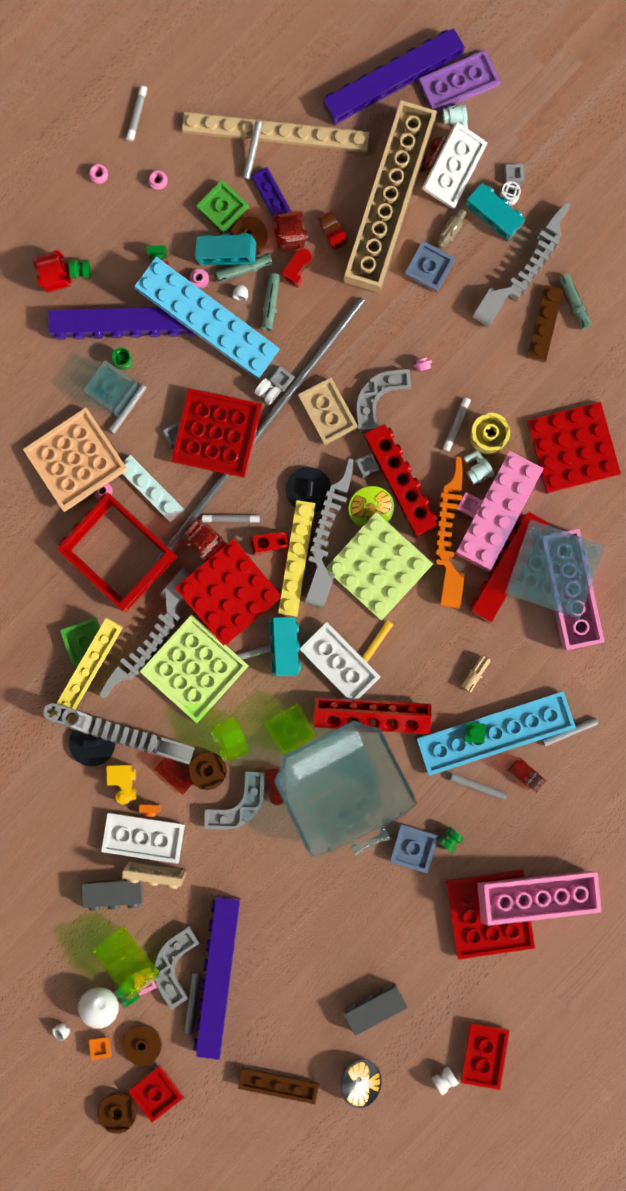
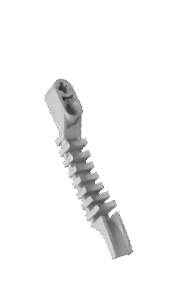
M567 202L554 215L546 230L541 231L537 239L539 242L535 248V254L530 259L529 264H526L524 271H520L516 279L512 277L508 288L500 290L490 288L472 318L489 327L506 299L511 298L516 302L518 301L520 295L524 294L527 287H529L532 280H534L537 273L546 263L548 257L556 249L562 235L560 221L568 212L571 204Z
M350 458L347 462L343 478L338 483L331 485L330 490L326 493L325 498L327 500L324 501L322 506L324 510L322 509L320 514L322 518L318 521L317 525H319V528L316 529V537L312 541L314 546L310 549L313 557L310 556L308 562L315 564L316 571L305 603L323 608L335 576V574L327 571L322 561L323 557H327L328 552L321 550L320 547L326 548L328 542L322 540L321 537H329L330 532L325 531L324 528L330 529L332 523L326 521V519L334 521L336 514L329 512V509L339 512L341 508L340 505L334 504L331 501L333 500L345 505L347 500L346 497L337 495L334 491L344 495L348 492L353 470V460Z
M182 568L160 594L166 600L167 613L158 616L165 624L160 626L157 623L154 626L160 633L158 636L153 632L150 633L149 636L154 641L152 643L147 639L144 641V644L148 647L147 650L140 646L138 647L137 651L142 654L141 658L133 653L129 655L136 662L135 666L124 658L120 660L131 671L128 674L118 666L100 693L102 698L106 699L114 686L119 682L133 680L135 675H139L141 673L139 670L146 665L145 662L153 657L151 654L153 652L156 653L159 644H163L164 637H168L170 635L169 631L176 627L174 619L179 621L181 617L175 613V608L181 603L183 598L174 587L191 574L185 568Z
M55 703L46 705L43 710L44 717L51 723L188 765L195 749L194 747L163 737L158 739L157 735L152 734V736H149L148 733L143 732L142 734L135 729L132 731L128 727L122 728L118 724L112 725L109 721L103 722L100 718L95 719L90 715ZM55 709L58 714L52 717L49 713ZM75 714L77 720L72 724L68 723V716Z

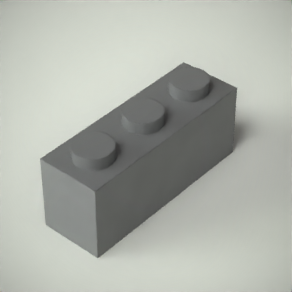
M127 879L84 882L82 884L83 908H88L89 911L100 910V907L108 906V909H119L120 905H127L128 908H137L139 904L144 902L143 881L131 883Z
M391 983L386 984L375 995L372 992L364 996V1000L360 1003L353 1002L346 1006L344 1015L355 1036L407 1009V1005L396 983L393 985Z

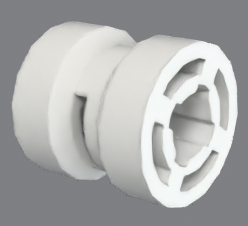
M513 181L505 183L500 193V198L502 197L507 200L509 206L514 205L520 196L521 188L518 183Z
M265 378L258 385L254 393L259 397L262 396L265 402L270 405L277 398L281 390L277 386L273 387L271 382Z
M449 1067L443 1069L440 1075L436 1074L432 1077L433 1082L442 1095L448 1092L449 1087H455L459 1084Z

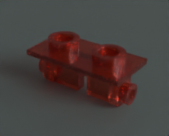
M446 135L435 138L430 145L431 150L422 161L421 172L429 170L428 173H430L446 142Z
M162 759L154 769L182 795L193 784L189 774L172 759Z

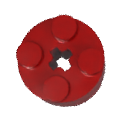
M55 250L33 258L34 267L39 273L37 282L40 287H44L46 293L71 287L69 284L72 283L67 263L62 261V258L65 257L61 250Z

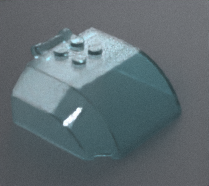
M353 721L284 755L279 774L274 781L311 857L332 852L348 843L354 855L358 856L361 854V851L383 840L385 842L390 840L384 825L402 817L417 805L416 798L381 729L362 725L357 721ZM379 828L380 834L356 845L354 840Z

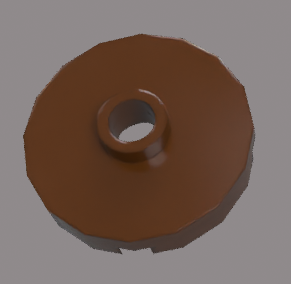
M250 216L236 221L230 235L250 232L256 241V253L263 250L268 240L267 228L264 223L258 218Z
M206 751L199 753L192 759L188 773L190 780L196 787L203 790H212L223 783L226 778L227 768L221 756ZM206 767L211 769V773L208 775L204 773Z
M144 1024L131 1028L123 1040V1053L133 1064L140 1066L149 1065L156 1060L161 1052L162 1040L158 1031L152 1026ZM139 1043H144V1044H145V1048H144V1049L139 1048V1045H138V1044H139Z
M122 1092L108 1094L103 1098L98 1107L97 1117L100 1125L110 1133L120 1134L126 1132L132 1127L137 1117V1107L134 1100ZM119 1109L121 1114L116 1115L114 1110Z

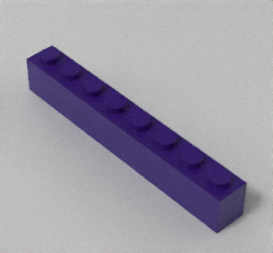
M454 28L449 31L444 30L438 37L426 40L420 47L411 48L405 55L393 58L387 65H380L374 72L360 76L356 82L352 84L347 83L341 90L329 93L324 98V108L333 124L336 125L415 82L418 78L462 56L465 46Z
M160 307L49 310V334L55 340H65L66 337L81 340L85 337L102 339L103 336H111V338L115 339L122 338V336L140 338L141 335H149V337L153 338L160 337V335L177 337L179 334L197 336Z
M217 895L216 900H212L211 912H214V919L210 920L208 931L212 932L211 939H207L206 944L209 958L204 961L203 971H207L206 979H202L201 991H204V997L199 1000L198 1011H202L201 1019L197 1018L196 1030L199 1031L198 1038L194 1039L193 1045L196 1057L219 1060L221 1056L241 898Z

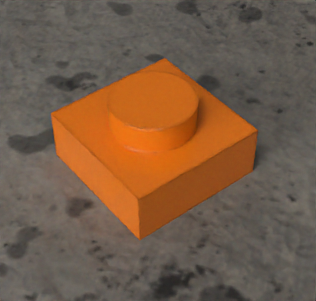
M161 804L139 805V813H144V816L155 817L156 813L161 812Z
M109 1036L89 1039L91 1060L110 1058L112 1056Z

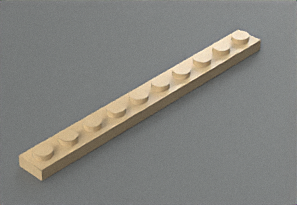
M184 112L182 132L187 134L251 140L255 121L263 123L259 137L261 142L367 153L369 132Z

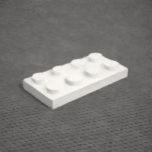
M459 122L455 123L422 190L449 208H455L487 142Z
M328 622L300 648L311 662L348 699L358 700L381 677Z
M108 813L101 852L178 864L185 824Z

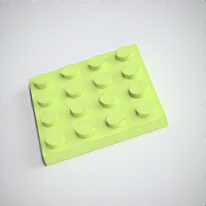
M376 512L326 569L328 572L335 574L334 578L382 621L434 563Z
M191 615L140 672L191 719L198 723L249 666L226 645L223 646L211 631Z

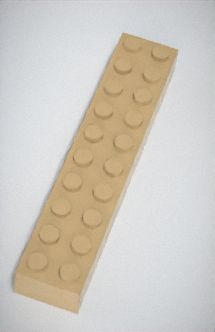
M400 101L344 275V283L380 293L437 111L406 101Z

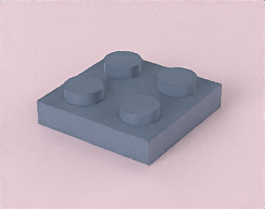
M422 241L404 275L438 293L456 258Z
M401 824L390 862L428 873L438 835Z

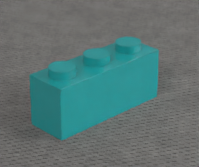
M483 183L467 199L465 205L507 242L521 228L525 220L520 211L512 209L507 200L502 197L499 198L490 186H485Z
M241 233L240 235L222 234L221 236L206 234L197 237L195 258L201 266L255 264L256 241L248 233Z
M296 617L269 619L271 677L299 675L301 662L298 660L300 643L297 641L299 624L296 622Z

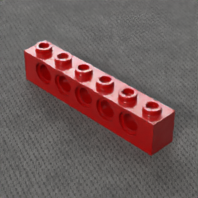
M383 424L365 433L364 439L416 538L436 528L438 518L434 511L430 512L427 506L429 501L426 495H422L419 491V488H421L420 483L416 477H412L410 473L412 468L409 462H404L401 456L403 451L399 444H395L393 440L395 436L390 427L387 428ZM386 442L389 444L390 449L383 451L379 445ZM395 459L399 465L395 468L390 467L388 461ZM405 476L407 483L399 484L397 477ZM409 492L414 493L416 499L408 501L405 495ZM421 509L425 516L417 518L414 515V511Z
M315 697L313 728L430 734L431 704Z

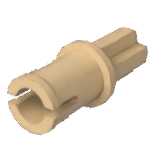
M482 655L474 668L469 670L470 673L461 686L472 692L479 679L483 678L481 675L489 665L490 659Z

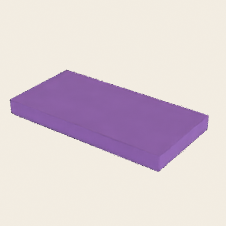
M486 50L429 73L417 80L429 108L437 112L492 89L501 83Z

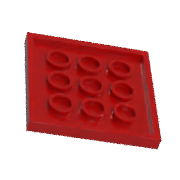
M188 388L171 462L245 479L262 411V403Z
M601 402L527 421L538 465L544 468L541 475L546 494L621 475Z
M234 538L174 587L223 646L227 645L281 599V594Z
M523 869L446 880L458 960L535 949L531 920L486 925L481 923L477 883L525 878Z

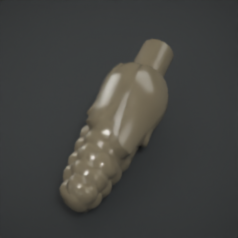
M460 209L457 215L452 216L448 220L445 228L440 233L441 236L437 243L439 248L443 249L449 241L452 242L455 235L461 229L463 218L467 214L464 209Z

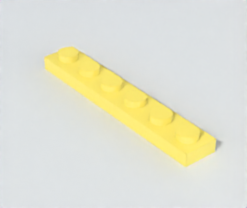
M296 501L278 614L296 617L298 615L315 503Z
M106 617L56 704L72 709L77 708L123 628L122 625ZM54 709V711L51 712L50 715L53 717V715H57L58 713ZM72 715L68 716L67 722H69Z

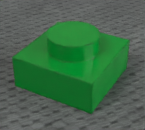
M166 245L147 246L148 258L152 260L156 257L160 260L168 258Z
M465 722L464 742L485 743L486 724Z

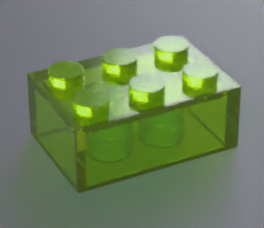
M122 926L92 949L95 958L128 1002L160 977L159 971L125 926Z

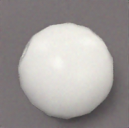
M94 987L87 990L81 996L78 1003V1013L81 1020L92 1028L109 1026L116 1019L119 1012V1003L116 996L111 990L104 987Z

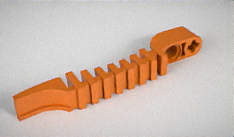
M456 456L454 477L449 484L444 486L443 492L440 495L442 502L439 504L441 511L438 514L440 521L437 525L439 530L436 536L439 539L436 541L438 550L435 551V556L439 559L435 561V566L443 567L445 570L440 606L459 609L465 573L457 572L450 563L449 559L454 557V552L445 551V548L450 549L452 542L444 541V538L450 539L452 536V532H446L445 529L451 530L453 523L446 522V520L452 521L455 515L454 513H447V510L456 512L458 504L447 502L460 503L462 500V495L448 493H460L462 488V459Z

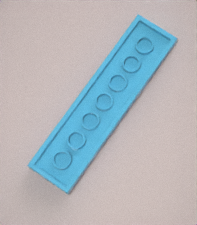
M158 257L153 260L134 286L135 290L257 380L280 349Z
M564 691L469 721L468 723L486 724L485 743L464 742L465 723L417 738V742L428 776L575 729L576 727Z

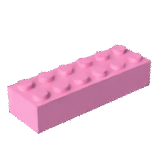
M509 451L455 555L489 572L544 468Z
M580 529L542 536L539 539L563 651L604 643Z
M593 871L477 883L481 923L486 925L601 912L598 874Z

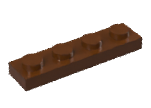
M549 285L544 286L527 355L528 359L546 362L563 294V289Z
M243 1067L238 1089L310 1104L316 1103L319 1087L318 1082Z

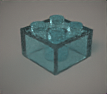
M104 360L83 392L88 398L117 417L139 386L131 377Z

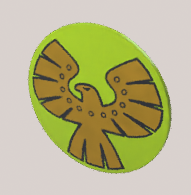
M367 486L361 488L352 496L349 502L350 517L359 527H363L376 512L387 522L391 519L394 512V501L391 495L381 487Z

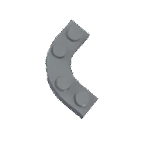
M410 369L380 373L372 377L363 387L358 396L356 408L359 432L371 431L377 428L376 403L382 395L391 391L412 388Z
M245 772V791L239 805L226 810L205 809L204 829L229 830L249 822L256 815L263 801L265 772Z
M190 926L169 939L160 950L156 959L154 969L155 981L171 1010L188 999L187 994L175 975V965L184 953L200 943Z

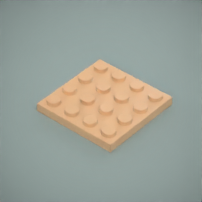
M84 408L23 449L64 512L128 470L87 408Z

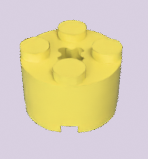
M487 413L475 420L470 430L471 445L477 451L486 455L496 454L501 451L510 437V427L506 419L497 413ZM488 431H492L491 437L487 436Z

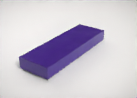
M268 167L252 174L251 178L276 225L293 218V213Z

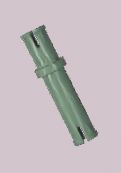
M267 253L255 257V264H236L216 271V274L221 283L248 272H257V269L272 265L273 263L270 254Z
M269 273L265 307L262 308L263 320L261 329L264 331H273L274 315L277 314V309L275 308L281 277L277 273Z
M566 274L563 276L564 278H559V281L573 309L572 314L576 316L581 330L588 329V326L591 327L593 324L586 312L587 307L583 305L571 275Z

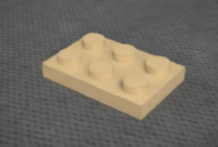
M332 377L298 394L324 446L358 428Z
M129 861L123 870L122 878L127 879L131 883L144 881L151 886L164 884L168 888L176 889L182 886L186 877V869Z

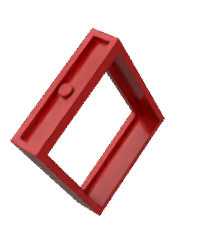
M107 493L98 499V504L94 509L91 508L85 513V518L81 523L78 522L71 529L72 533L60 540L57 550L121 611L128 612L178 555L112 494ZM112 506L164 553L124 598L115 592L72 551Z

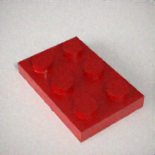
M470 1022L461 1075L462 1084L496 1090L501 1089L509 1029Z

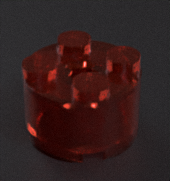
M294 210L273 215V222L277 223L276 228H273L278 248H281L280 252L304 248L306 246L305 241L308 240L307 230L303 229L302 222H304L302 211Z
M198 517L185 531L182 541L189 547H195L198 550L196 553L203 560H207L227 542L224 540L220 541L222 537L208 524L205 525L202 522L203 520Z

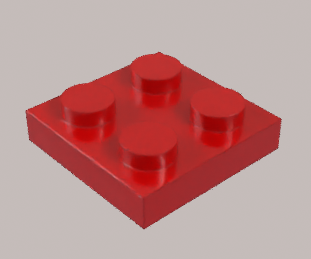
M161 1065L128 1090L151 1123L184 1098Z

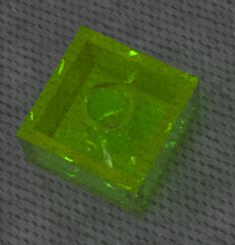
M298 703L264 723L283 757L289 756L319 738Z
M236 717L212 726L214 730L211 731L215 742L219 741L222 747L219 751L223 760L227 759L228 762H231L252 752Z

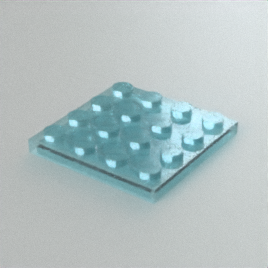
M530 520L505 594L580 619L605 545Z

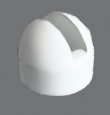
M243 285L237 286L233 291L232 297L236 300L247 301V288Z
M60 1023L52 1029L54 1037L59 1041H64L70 1033V1028H66L65 1023Z

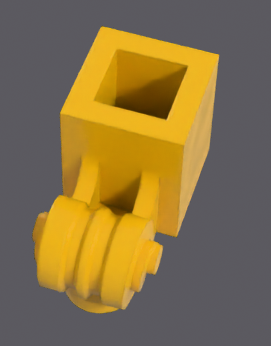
M132 765L107 766V786L118 785L121 788V791L116 794V801L119 804H127L132 800H136V788L132 786L133 780H136V769H133Z

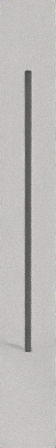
M358 298L257 428L254 444L365 303L363 298ZM221 474L168 542L167 546L171 550H173L230 475ZM162 551L154 560L152 565H154L162 557V555L164 554Z

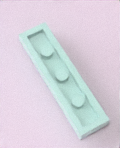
M131 455L123 462L128 470L122 474L171 523L184 510L183 507Z

